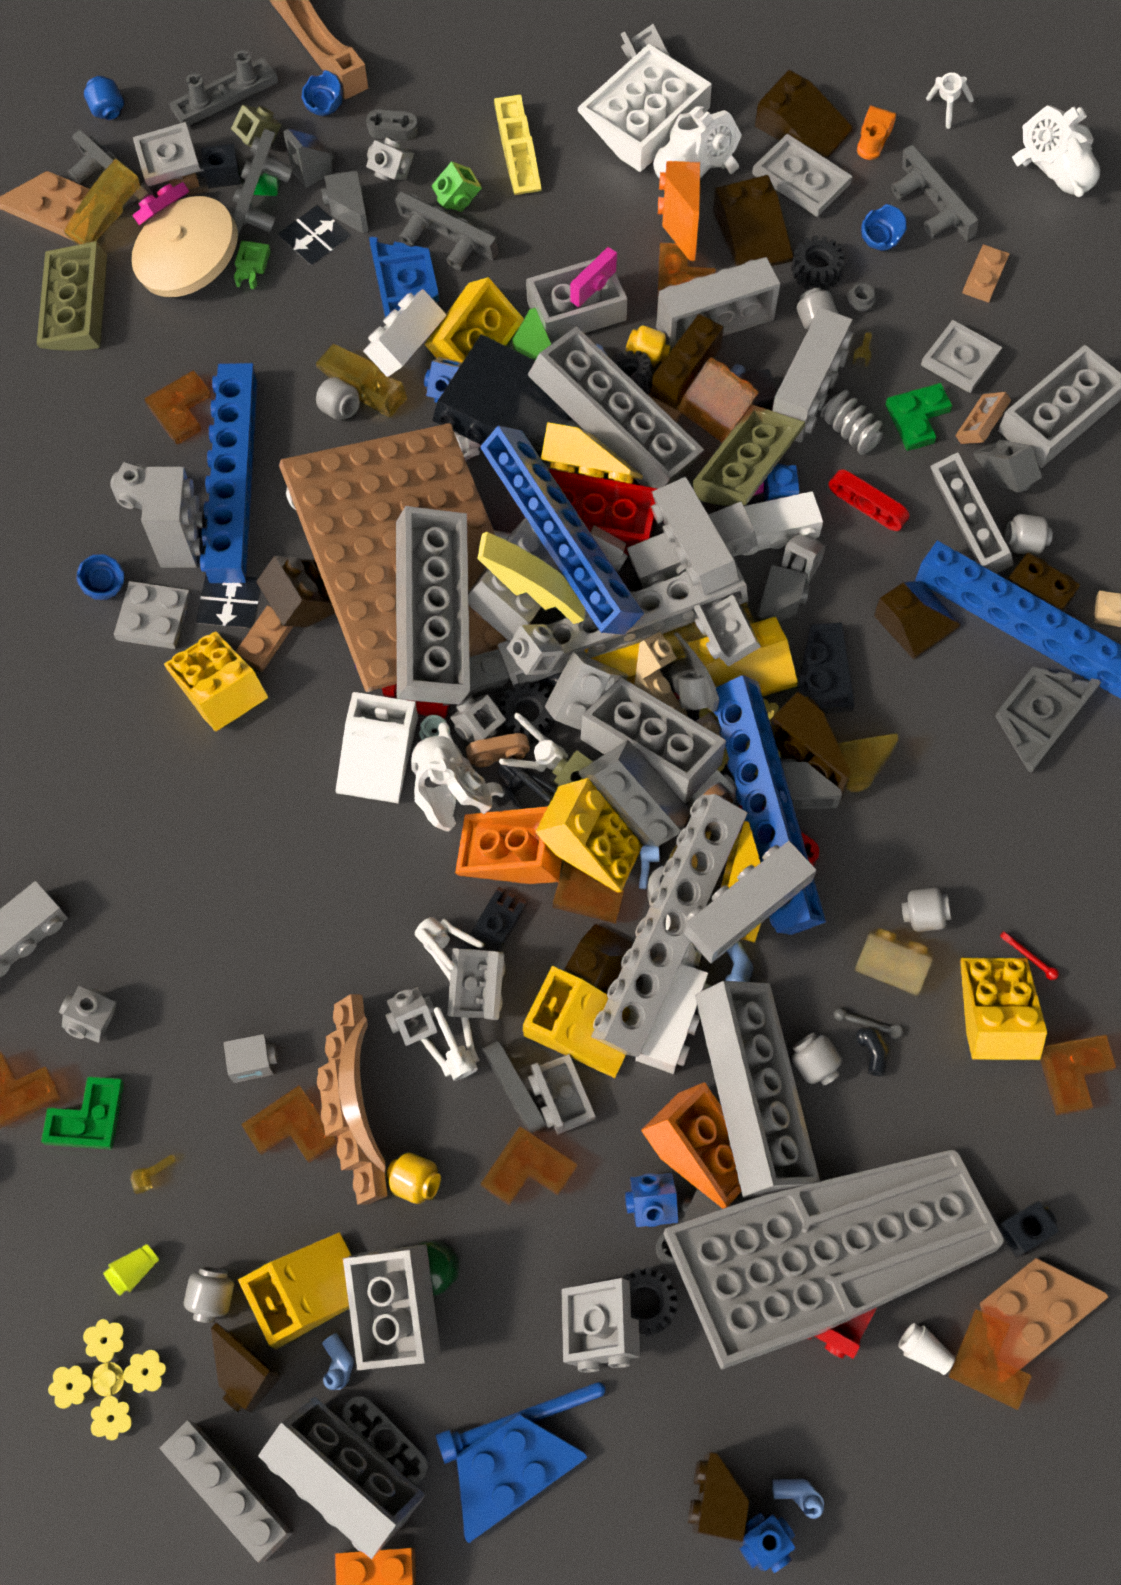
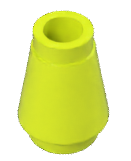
M145 1244L142 1248H138L108 1264L109 1269L103 1275L120 1296L126 1291L130 1293L159 1259L153 1250Z

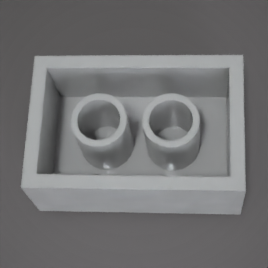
M595 259L526 279L528 305L530 309L536 308L551 343L557 341L576 326L583 333H587L626 321L627 297L616 273L608 279L602 290L596 291L580 307L570 302V283Z
M146 467L141 522L160 567L197 568L198 556H201L203 553V542L199 535L200 530L205 527L204 512L199 511V498L197 495H194L193 480L188 479L184 467Z
M426 1244L361 1252L343 1258L357 1370L422 1364L440 1356L441 1349Z

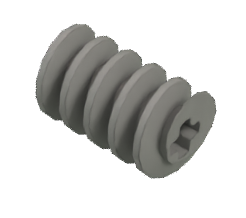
M844 390L840 394L835 395L823 407L820 417H825L824 420L827 424L833 425V429L836 432H841L844 440H849V444L852 447H857L860 455H864L880 442L883 432L879 430L883 423L881 420H878L871 424L874 414L871 412L863 417L862 415L866 407L861 405L855 409L858 402L857 398L854 397L846 401L850 393L848 390Z

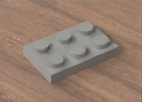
M786 134L753 166L752 174L756 177L769 175L775 190L816 217L852 181V175L789 134Z

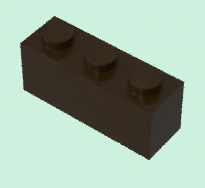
M698 314L654 373L651 396L677 409L721 349L724 326Z

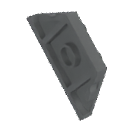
M1032 667L999 708L995 717L1029 772H1033L1101 683L1099 680L1091 678L1088 682L1073 679L1072 674L1052 673L1047 669Z

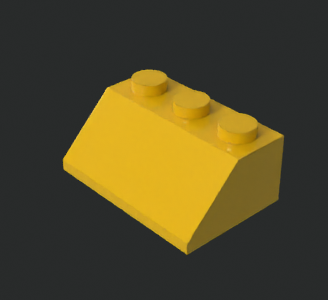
M487 277L468 283L446 313V317L435 328L424 345L436 358L442 357L463 362L481 334L506 346L522 324L524 318L491 279Z
M776 616L750 624L761 647L729 667L720 657L718 659L713 658L706 646V643L710 641L708 637L688 643L707 668L715 688L742 675L759 682L762 696L797 686L798 682L788 640Z

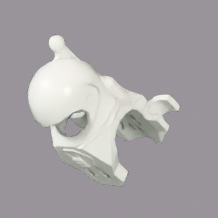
M1047 105L1023 125V143L1026 148L1020 150L1012 157L1017 166L1021 164L1027 166L1033 161L1047 174L1048 178L1055 180L1062 191L1077 197H1081L1085 192L1089 191L1100 177L1099 163L1091 151V145L1094 140L1087 126L1078 124L1087 117L1083 108L1079 107L1076 110L1075 107H1072L1065 113L1052 105Z
M696 106L689 113L679 114L670 132L669 143L665 147L660 148L655 156L653 166L657 177L660 179V172H666V161L700 162V178L710 168L718 167L722 169L726 167L728 172L733 174L739 168V165L732 156V153L736 150L742 134L731 114L725 110L710 114L703 106Z
M442 722L438 726L440 732L438 736L425 738L413 749L411 770L416 774L415 802L425 812L428 820L435 827L449 832L456 824L453 817L456 800L462 805L476 806L480 809L481 813L485 814L492 808V796L498 795L503 797L505 794L501 785L494 782L485 783L484 778L472 768L470 761L463 757L460 749L453 742L448 731L449 725ZM430 777L432 782L442 785L431 788L424 784L425 779Z

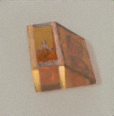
M710 357L685 393L677 410L723 443L749 410L759 392L748 381L742 380L732 373L725 364Z

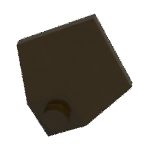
M922 581L902 582L879 598L874 617L913 660L961 626L960 622Z
M594 924L578 943L564 971L583 979L607 994L610 985L618 979L623 968L621 965L623 956L632 948L633 942ZM639 976V977H638V979H637V981H636V986H637V984H638V982H639V980H640V978H641L642 976Z
M216 1322L211 1327L218 1385L226 1392L222 1399L236 1412H239L242 1408L252 1412L281 1377L228 1329Z

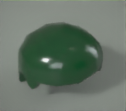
M424 1241L417 1245L426 1244L433 1296L442 1294L457 1280L459 1275V1259L454 1249L442 1241Z

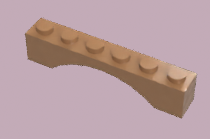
M269 0L323 71L328 70L337 75L345 100L368 89L364 62L352 47L343 45L329 32L309 0Z

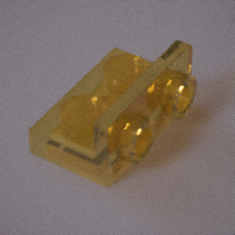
M878 928L877 932L869 930L855 971L918 996L933 960L932 954L927 953L928 947L911 940L908 945L896 941V934Z

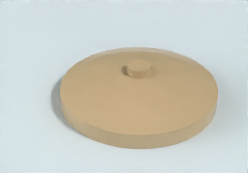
M195 196L171 203L156 213L146 223L135 241L132 251V267L136 277L150 292L163 297H179L198 291L212 282L231 260L238 239L236 222L227 208L213 198Z

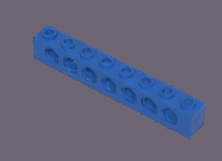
M253 363L218 364L217 376L212 378V387L214 394H216V400H211V416L214 418V425L209 426V439L213 445L212 450L207 452L208 467L211 468V475L206 476L205 480L209 501L204 502V517L208 520L207 527L202 528V542L206 546L205 554L200 556L201 571L206 572L209 583H246L258 382ZM222 548H228L225 551H219Z
M497 426L481 445V450L601 633L625 635L644 615V612L523 431Z
M936 541L922 561L915 581H922L927 588L1089 681L1091 678L1099 680L1101 682L1099 687L1121 699V645L940 541Z
M742 675L716 687L719 704L714 714L718 717L721 727L720 737L726 740L725 747L729 757L728 768L734 776L737 786L736 798L743 810L747 812L744 821L750 824L760 863L764 861L762 857L770 848L775 845L781 847L788 841L808 860L759 682ZM742 711L741 718L738 721V715ZM750 740L749 748L746 750V744ZM758 769V776L754 780V773ZM766 799L767 804L765 809L762 811V804ZM775 829V837L771 841L770 835L771 832ZM814 878L809 885L791 899L789 904L786 902L769 916L770 922L777 933L793 935L826 922Z

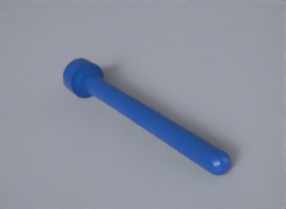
M596 1382L524 1409L518 1413L536 1422L602 1397L605 1394L606 1388L604 1384ZM514 1414L458 1434V1431L450 1433V1430L436 1434L444 1464L456 1460L457 1454L462 1452L464 1448L469 1447Z

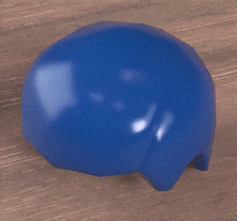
M324 70L322 75L310 76L307 84L302 89L301 98L308 111L319 116H327L334 113L341 106L343 89L337 75Z
M885 204L877 210H871L865 216L861 225L862 238L870 248L880 251L889 250L895 247L907 229L906 217L899 208L890 204Z
M106 554L91 555L80 563L77 571V582L85 595L95 600H108L121 590L124 582V571L116 559Z

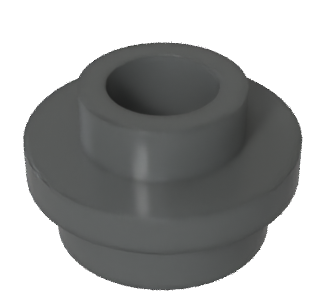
M859 283L849 291L847 301L853 309L867 311L875 305L876 294L869 284Z

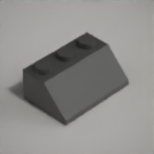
M626 740L580 770L579 775L583 779L589 778L640 843L658 847L680 834L684 829L690 809L629 740Z

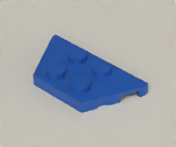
M369 237L385 318L394 309L397 311L401 309L398 303L410 292L414 296L424 289L435 303L439 302L438 288L428 248L410 247L405 243L395 241L393 245L379 243L377 237Z
M517 1412L457 1454L456 1462L463 1515V1533L466 1541L470 1543L587 1458L585 1453L578 1447H574L556 1434L540 1427L529 1418Z

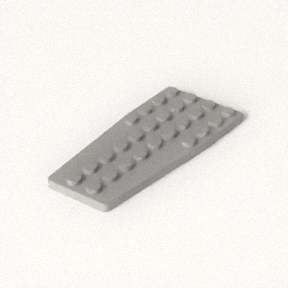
M954 1150L763 1195L665 1228L663 1233L721 1370L830 1330L997 1251L1003 1244V1237L960 1155Z

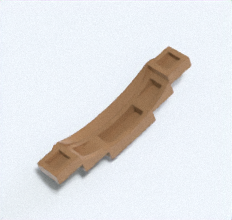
M350 994L334 1004L333 1021L336 1024L337 1030L326 1036L325 1053L329 1063L318 1068L317 1086L321 1094V1121L324 1124L325 1136H337V1155L340 1158L341 1170H353V1189L356 1193L357 1205H365L387 1197L386 1166L368 1123L361 1090L360 1053L363 1037L368 1027L367 1018L364 1013L363 997L360 994Z

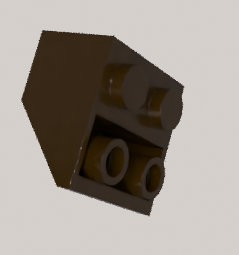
M274 556L256 581L283 626L307 628L335 614L315 559Z
M709 1452L704 1455V1460L700 1459L696 1463L693 1484L700 1485L698 1500L693 1499L690 1502L687 1523L694 1525L692 1533L734 1542H743L749 1501L718 1454Z

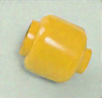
M640 326L637 330L633 329L625 348L626 352L633 351L634 354L636 351H641L642 354L646 353L650 358L653 368L657 366L659 361L663 362L670 350V346L666 345L665 333L648 326Z
M408 1152L403 1154L398 1160H393L387 1170L391 1193L411 1203L421 1204L426 1200H430L439 1189L441 1176L438 1173L436 1164L414 1153Z

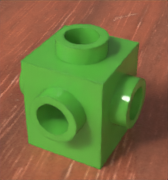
M452 161L432 185L433 190L438 196L437 201L442 207L463 212L482 189L471 168Z

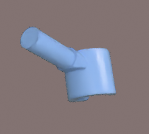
M647 844L641 848L640 852L641 875L639 889L643 890L647 889L650 870L649 862H659V848Z

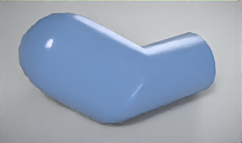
M738 941L727 950L734 966L731 974L725 977V981L749 982L753 972V964L742 944Z

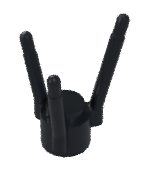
M512 756V757H509V758H508V759H516V760H518L515 756ZM500 765L497 770V774L503 779L499 785L507 793L515 810L523 809L516 797L512 789L513 787L518 790L527 784L548 803L552 801V797L536 782L552 793H556V786L531 768Z

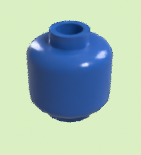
M96 76L87 82L84 89V98L94 117L105 118V120L117 118L124 107V99L115 81L104 76Z

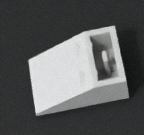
M358 692L352 693L345 723L336 793L399 804L418 721L417 708L414 701Z

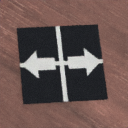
M318 205L277 234L310 265L351 236Z
M205 574L196 623L252 628L260 594V587L256 582L259 577L246 576V583H209L208 577Z

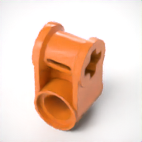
M870 105L861 129L862 136L857 146V153L860 157L873 160L880 156L885 142L893 129L897 113Z

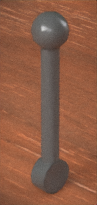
M837 1008L834 1011V1017L838 1021L848 1020L867 1027L871 1026L888 1033L892 1039H898L903 1032L899 1025L889 1027L848 1014L843 1008Z

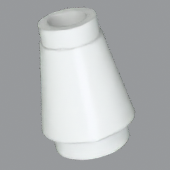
M915 1323L911 1324L899 1341L898 1347L904 1351L905 1357L943 1375L951 1369L955 1361V1356L924 1325L919 1327Z

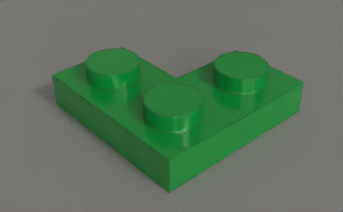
M941 383L888 397L885 403L907 451L934 444L936 435L928 419L950 413L952 404Z
M87 1077L81 1110L47 1108L41 1142L44 1145L113 1150L124 1087L123 1080Z

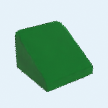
M266 173L260 174L253 195L276 196L279 191L280 180Z

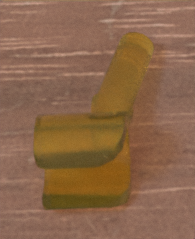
M867 332L865 334L862 346L855 350L853 364L856 363L858 357H864L866 359L865 367H868L871 359V351L869 350L872 338L871 333Z
M173 1155L167 1156L154 1166L133 1171L130 1180L134 1193L140 1194L150 1190L153 1187L150 1177L174 1163L176 1160Z

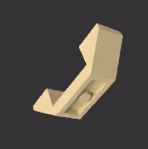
M658 632L639 644L635 686L687 716L686 710L681 708L679 701L671 690L669 682L659 670L677 658L672 651L670 643L663 637L661 632ZM710 713L695 721L720 736L721 727Z

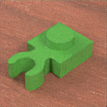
M241 241L235 260L237 271L234 274L236 287H240L244 279H249L250 288H256V273L264 274L271 253L268 244Z

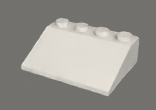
M648 44L578 107V112L621 160L641 172L655 159L658 150L669 143L670 132L679 114L689 113L696 106H703L706 108V111L710 108L712 83Z

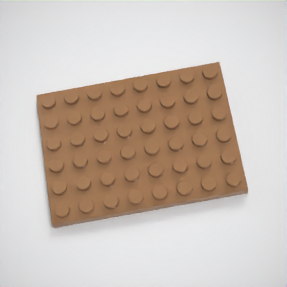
M451 423L281 459L279 463L366 692L397 684L396 521L404 507L410 506L467 513L468 591L486 568L478 560L481 537L485 532L493 535L495 533ZM468 605L469 657L499 649L498 644L507 639Z

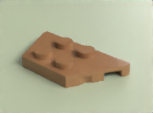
M46 171L0 196V209L77 243L85 244L91 241L89 232L90 226H93L94 217L92 212L95 209L96 196L94 191Z
M1035 1258L982 1300L980 1307L983 1319L988 1326L989 1331L987 1335L990 1347L994 1350L999 1370L997 1375L1001 1383L1006 1382L1108 1298L1107 1294Z

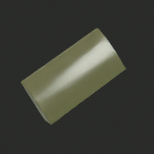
M97 241L45 251L37 346L39 348L64 351L100 348L107 254Z
M752 405L694 479L693 487L698 499L703 502L723 506H731L741 501L743 505H747L803 430L805 422Z

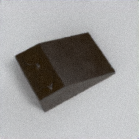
M790 69L758 102L755 121L756 128L779 141L786 134H789L825 159L830 157L853 129L850 123L811 81Z
M769 175L715 188L713 212L736 266L745 264L750 260H758L767 257L771 267L793 261V253L778 195Z
M797 692L772 718L771 728L777 750L784 759H794L797 762H807L841 789V801L852 773L819 705L812 698L804 697L801 693Z

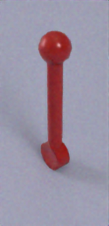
M1003 931L1000 937L1043 970L1049 980H1056L1058 978L1059 972L1056 968L1048 967L1007 932Z

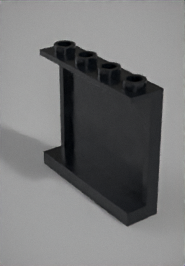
M481 334L438 399L432 421L440 425L451 423L454 432L480 445L486 441L497 426L522 430L541 458L547 422L565 425L570 416L528 376L535 360Z

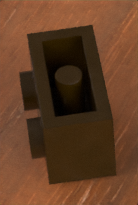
M1029 552L1008 578V581L1062 612L1071 603L1080 587V584L1074 581L1071 576L1059 572L1048 565L1044 559L1035 557Z

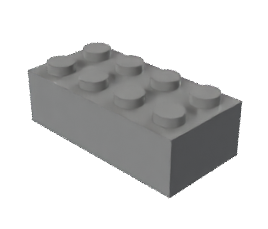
M767 257L758 260H750L745 264L730 269H722L705 277H697L676 286H668L664 290L659 291L656 328L658 331L665 333L666 345L670 346V353L698 314L724 326L723 336L772 321L775 317L780 282Z
M821 307L775 396L772 410L773 412L805 422V427L794 440L802 443L806 432L812 433L817 422V417L815 416L818 410L822 411L827 402L828 395L826 393L828 389H833L839 376L837 371L840 366L844 367L850 353L848 348L854 336V333L850 332L853 319Z
M1084 345L1006 410L998 432L1010 442L1032 445L1038 466L1043 468L1120 401L1121 373L1088 346Z
M525 518L513 530L506 541L538 557L562 574ZM487 567L468 591V605L509 641L513 639L515 631L521 625L530 624L541 608L527 592L516 596Z
M622 677L582 715L580 740L603 754L629 740L684 804L722 765L726 744L725 739Z
M313 1397L282 1421L258 1455L267 1464L271 1472L283 1478L295 1489L296 1494L301 1499L308 1501L323 1515L330 1525L337 1527L348 1537L357 1550L365 1553L371 1559L404 1526L425 1497L421 1490L316 1397Z

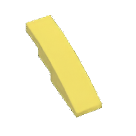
M521 95L494 98L501 141L514 195L541 191L532 136H530Z
M489 532L482 534L478 560L516 596L527 592L545 610L556 606L573 624L584 621L586 609L564 575L519 546Z

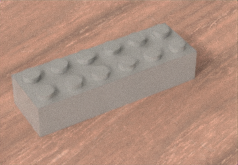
M577 326L540 352L528 373V376L586 432L595 436L643 475L642 480H635L642 486L659 489L677 481L691 469L704 451L688 433Z
M405 506L396 521L397 699L460 704L470 692L467 513Z
M722 981L695 994L743 1197L763 1196L820 1182L770 983Z

